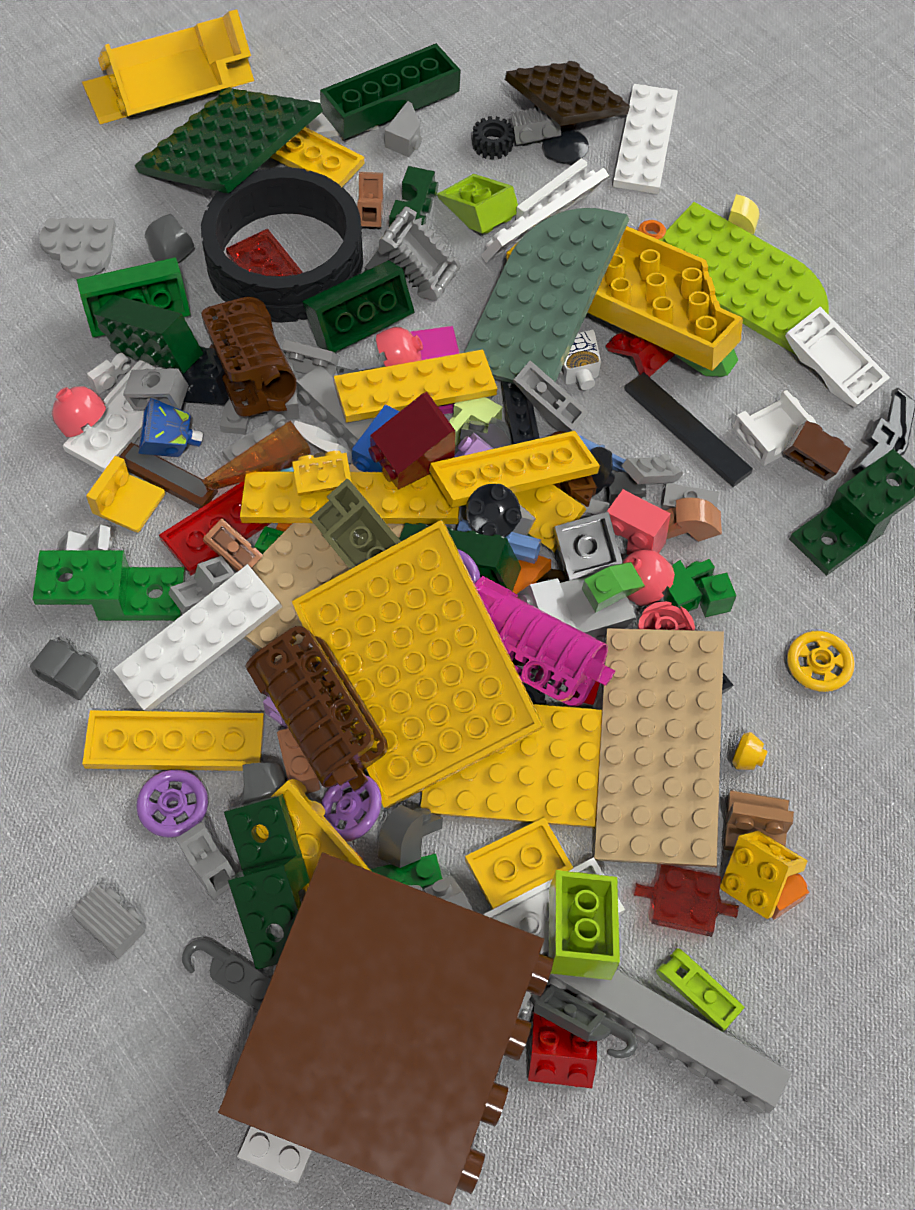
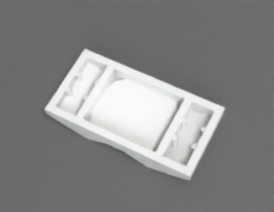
M821 307L817 308L785 335L799 360L813 368L823 378L832 394L853 407L859 405L890 378Z

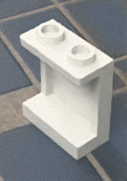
M786 390L781 393L779 401L751 416L746 411L738 414L733 431L762 466H765L785 455L783 452L800 425L807 420L816 423V421L802 408L797 398L793 397Z

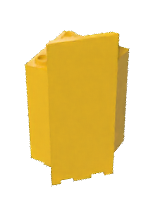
M238 10L228 11L223 17L198 23L191 28L111 49L109 44L104 45L100 51L98 61L101 70H106L107 75L81 82L99 124L218 92L228 87L232 88L253 82L254 78L248 61L251 53Z

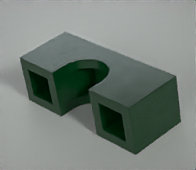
M412 166L407 167L402 181V200L407 201L395 200L389 215V227L396 219V215L404 207H409L417 212L415 220L422 218L421 225L426 224L425 215L431 212L432 196H436L439 183L435 181V171Z

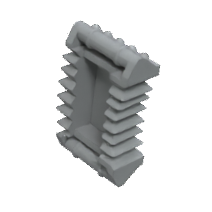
M404 207L396 215V219L390 227L385 230L384 235L379 240V249L377 251L381 255L390 253L389 259L395 258L394 264L400 263L401 268L406 267L405 274H411L409 281L414 280L412 286L419 285L418 295L421 298L437 301L440 295L445 292V288L452 278L455 277L461 265L456 256L449 257L452 250L445 251L446 243L439 244L441 236L433 237L435 229L428 230L429 223L421 225L422 218L415 220L417 212L409 207Z

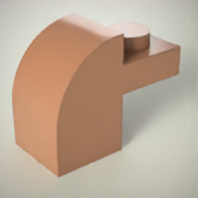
M359 172V199L357 207L360 212L361 226L381 227L384 202L383 173Z
M682 498L676 500V507L665 510L671 513L667 539L689 533L699 542L722 534L721 511L707 500Z

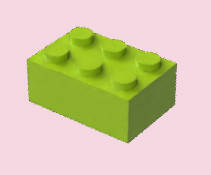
M561 870L555 871L549 887L548 957L554 959L550 974L612 980L620 963L617 877Z

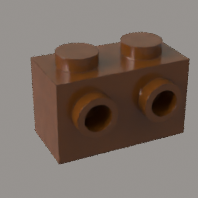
M807 420L796 429L783 453L827 481L837 474L851 448L846 446L840 438L831 436L823 431L820 425Z

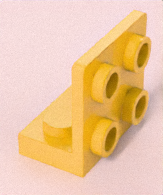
M330 451L325 453V456L314 458L313 455L301 456L298 458V461L292 462L298 496L335 490L347 478L351 481L347 453H341V451Z
M114 456L86 497L93 514L138 533L165 496V491L162 488L129 475L125 460Z
M760 831L740 835L720 889L762 917L769 919L774 914L787 877L803 872L808 860Z

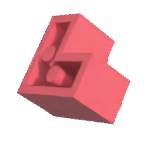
M623 489L607 510V512L609 511L615 535L628 539L627 555L643 549L659 553L666 544L671 513Z

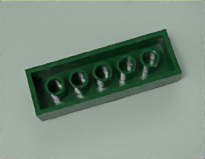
M435 43L321 89L320 104L323 109L322 114L342 138L346 139L394 119L407 101L412 103L414 110L459 92L461 70Z

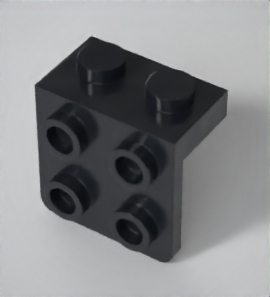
M200 346L203 354L184 374L181 373L189 385L183 402L225 405L229 400V396L222 376L225 374L214 348Z

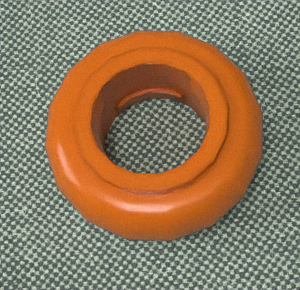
M647 220L639 225L637 231L659 240L665 236L666 228L659 221ZM647 231H654L657 234H650Z

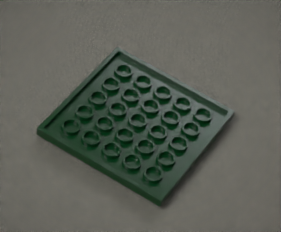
M228 87L221 90L220 95L214 100L207 102L202 110L191 115L185 124L175 128L173 134L167 139L161 140L151 152L144 154L141 160L135 164V167L140 174L229 193L321 114L323 109L318 102Z

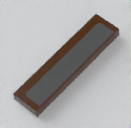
M132 442L119 456L125 460L129 473L164 489L169 494L198 509L211 502L218 493V488L213 484L157 455L139 454V446Z

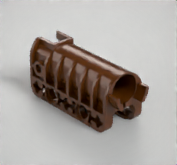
M243 297L205 308L201 315L204 327L212 343L209 348L215 349L225 374L222 376V379L237 415L246 417L269 410L287 411L285 404L295 393L297 386L296 377L274 335L271 316L264 302L254 297ZM243 401H247V404H248V405H245V406H244V404H242V402H243Z
M295 626L256 652L247 661L245 668L260 693L270 697L321 785L328 788L338 784L342 786L349 782L353 791L356 792L368 781L363 770L386 754L388 749L387 740L328 644L323 639L314 636L305 627ZM297 634L301 636L306 635L300 644L294 645L297 641L295 637ZM281 655L282 658L275 662V658ZM374 740L380 741V743L377 745V752L369 750L372 747Z

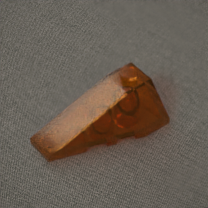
M290 420L201 481L206 490L210 492L244 482L246 474L278 472L293 466L292 462L298 461L299 457L311 454L310 447Z

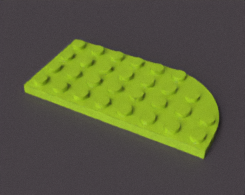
M693 202L667 229L665 236L659 239L705 259L720 307L742 317V324L793 354L795 352L785 337L786 333L819 307L829 314V303L824 287L805 264L696 202Z

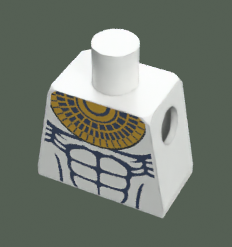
M594 330L577 334L559 374L563 383L568 385L579 382L582 390H589L594 387V378L599 376L601 365Z

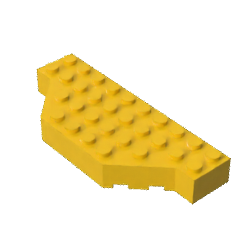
M626 226L587 313L713 371L741 341L743 318L720 307L705 259ZM518 243L506 253L507 260Z

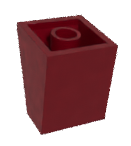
M425 392L370 435L371 447H369V453L373 461L379 462L382 466V471L387 481H392L399 490L431 474L429 471L430 463L455 458L456 430L428 392Z

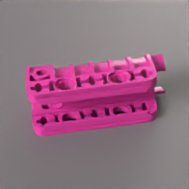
M484 576L477 580L475 586L511 660L513 661V658L525 664L523 670L514 665L522 682L573 707L584 703L595 681L604 686L609 683L616 671L604 664L608 653V645L517 598V594ZM532 668L538 670L536 675L530 673ZM551 672L554 673V675L551 677V679L555 680V683L553 685L547 684V682L550 679ZM564 679L566 681L563 683V685L568 687L567 692H564L561 689L559 690ZM577 690V692L580 693V696L578 698H572V696L575 694Z

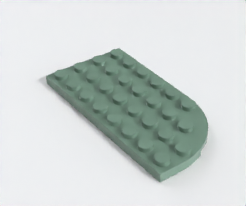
M577 208L553 215L527 232L509 256L464 353L483 350L493 378L515 384L513 382L514 378L529 361H532L556 382L629 222L628 215L599 208Z

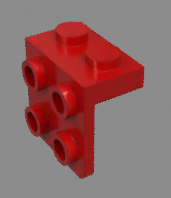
M626 330L613 336L612 340L606 344L607 351L632 356L639 375L644 372L649 377L675 355V353Z
M534 1013L528 1081L592 1089L597 1064V1041L590 1040L587 1042Z

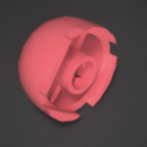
M402 327L389 328L376 335L379 353L384 352L387 359L383 361L386 367L421 361L420 350H423V344L417 335L413 336L410 331Z
M80 386L69 389L65 387L56 394L57 399L53 404L52 417L57 427L66 437H74L83 433L81 428L87 423L92 427L102 417L106 406L103 400L90 388Z
M647 549L637 550L629 554L622 561L623 564L629 562L633 564L645 585L644 588L627 596L636 605H651L664 596L662 592L667 586L671 588L675 575L673 567L658 552Z
M665 601L648 606L639 619L637 629L694 631L695 625L692 616L685 608L680 607L679 609L676 606H672L671 602Z

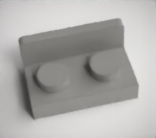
M284 340L282 350L288 353L287 361L288 363L293 362L294 371L308 374L321 365L333 377L335 376L336 366L339 361L337 354L317 347Z

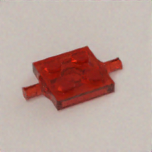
M661 864L658 880L654 887L638 883L635 885L634 896L652 899L653 914L651 924L712 937L715 921L719 914L737 918L739 905L721 902L719 894L721 876Z

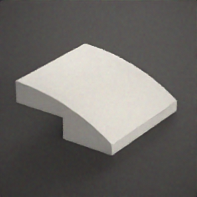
M298 421L294 422V427L309 442L325 452L341 451V453H347L348 463H352V452L337 444V438L319 427Z

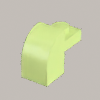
M485 397L455 403L454 415L449 420L456 430L455 447L462 440L460 435L464 423L480 421L485 424L484 426L489 427L492 417L502 421L503 407Z

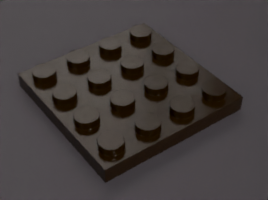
M575 61L561 64L552 63L547 66L536 65L533 68H517V70L506 71L504 80L560 126L626 115L629 112L630 105L623 101L621 96L614 94L608 89L607 85L600 83L594 78L593 74L586 72Z

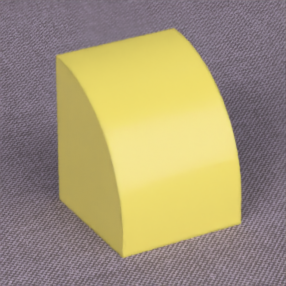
M736 194L728 221L754 234L760 216L759 209L749 198Z

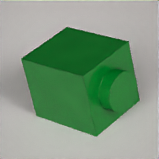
M728 573L701 578L698 589L702 597L699 604L704 617L731 612L737 595Z

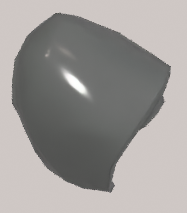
M172 214L162 216L153 221L145 231L146 243L150 254L156 262L175 257L177 262H179L193 250L192 238Z
M275 763L243 765L244 788L239 804L241 806L270 798L287 782L282 766Z

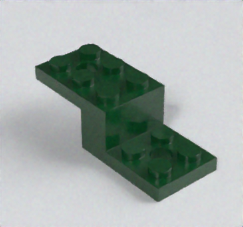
M892 449L839 487L830 506L793 532L789 540L826 576L883 535L891 518L915 501V468L897 451ZM893 479L898 482L899 486H891L886 480ZM821 538H831L834 541V544L827 545L822 541Z
M283 794L224 811L242 868L239 873L228 880L256 969L278 964L301 906L298 891L310 882ZM257 825H263L267 828L269 832L268 839H261L257 835ZM271 924H277L283 929V938H277L271 933Z

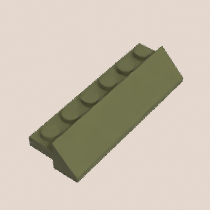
M348 478L327 496L329 501L310 517L323 534L322 536L349 569L401 542Z

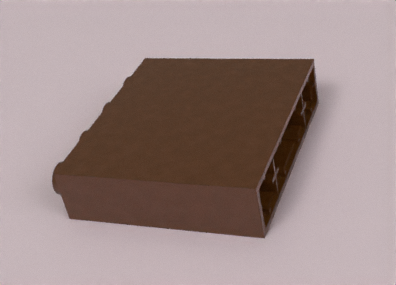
M322 852L218 1113L448 1205H451L456 1188L472 1194L485 1159V1153L471 1148L479 1123L481 1121L495 1127L501 1116L509 1088L507 1086L494 1082L502 1058L506 1056L518 1061L530 1033L531 1022L517 1017L525 993L529 992L541 997L553 967L554 959L540 954L545 939Z

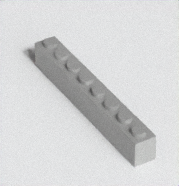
M616 970L612 980L550 974L548 987L553 985L606 1013L607 1018L633 1032L637 1041L643 1044L648 1042L659 1048V1053L672 1061L678 1059L688 1065L687 1069L692 1074L700 1078H705L706 1076L717 1082L716 1086L718 1089L728 1095L733 1096L737 1094L746 1100L745 1104L754 1111L770 1113L776 1107L792 1072Z

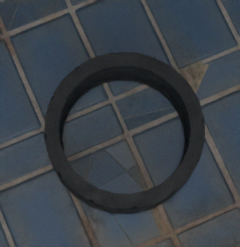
M292 167L269 168V170L254 171L231 192H217L207 205L209 207L208 210L204 212L201 221L202 246L208 276L215 292L225 302L243 297L260 299L264 302L272 322H296L298 319H308L302 301L362 272L363 247L360 212L353 197L343 187L341 188L337 182L325 175L311 170L308 172L305 169ZM278 214H299L315 218L334 229L343 240L337 252L325 263L313 270L289 276H265L250 272L236 265L224 253L226 245L231 238L244 226L257 219Z

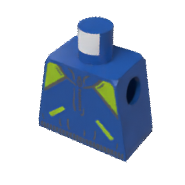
M150 398L143 412L138 453L179 457L182 455L187 444L197 447L201 445L203 432L189 429V413Z

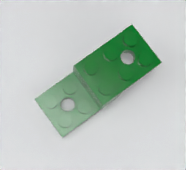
M39 550L32 600L35 605H92L98 621H175L182 616V612L169 596L170 587L185 582L186 571L184 567H129L124 550ZM64 573H71L73 575L69 581H58L59 577ZM153 590L163 591L162 595L158 598L148 597L149 593Z

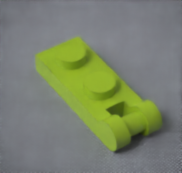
M676 948L670 954L671 959L666 964L662 963L656 970L657 975L678 991L720 1031L724 1032L745 1007L685 952ZM680 967L688 972L683 979L676 973Z

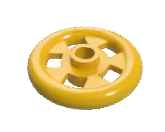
M806 632L798 636L791 643L787 653V663L793 677L800 684L814 691L830 692L837 690L851 679L854 672L855 663L852 651L842 639L829 632ZM816 642L819 648L809 651L806 644ZM833 646L840 654L834 657L828 648ZM798 657H806V667L800 666ZM816 660H821L824 665L817 663ZM835 665L842 668L838 676L831 673ZM812 672L824 675L823 681L812 678Z

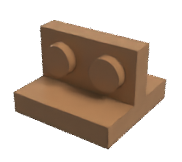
M730 790L727 802L723 850L733 851L740 835L760 831L786 847L787 832L793 824L794 811H788L789 800Z

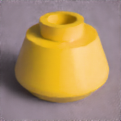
M752 732L743 733L736 748L732 764L737 770H754L756 765L762 767L768 751L763 749L764 743Z

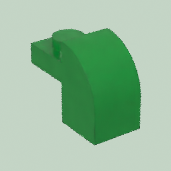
M707 559L703 562H693L685 568L681 560L672 565L675 574L671 588L667 586L663 591L664 602H671L672 606H676L679 609L683 607L689 612L697 609L702 594L697 586H699L701 578L712 576L715 566L710 559Z

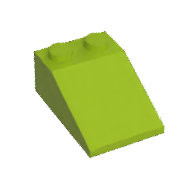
M472 174L437 193L438 199L468 228L480 233H488L498 224L510 221L517 212L518 202L512 185L477 174Z

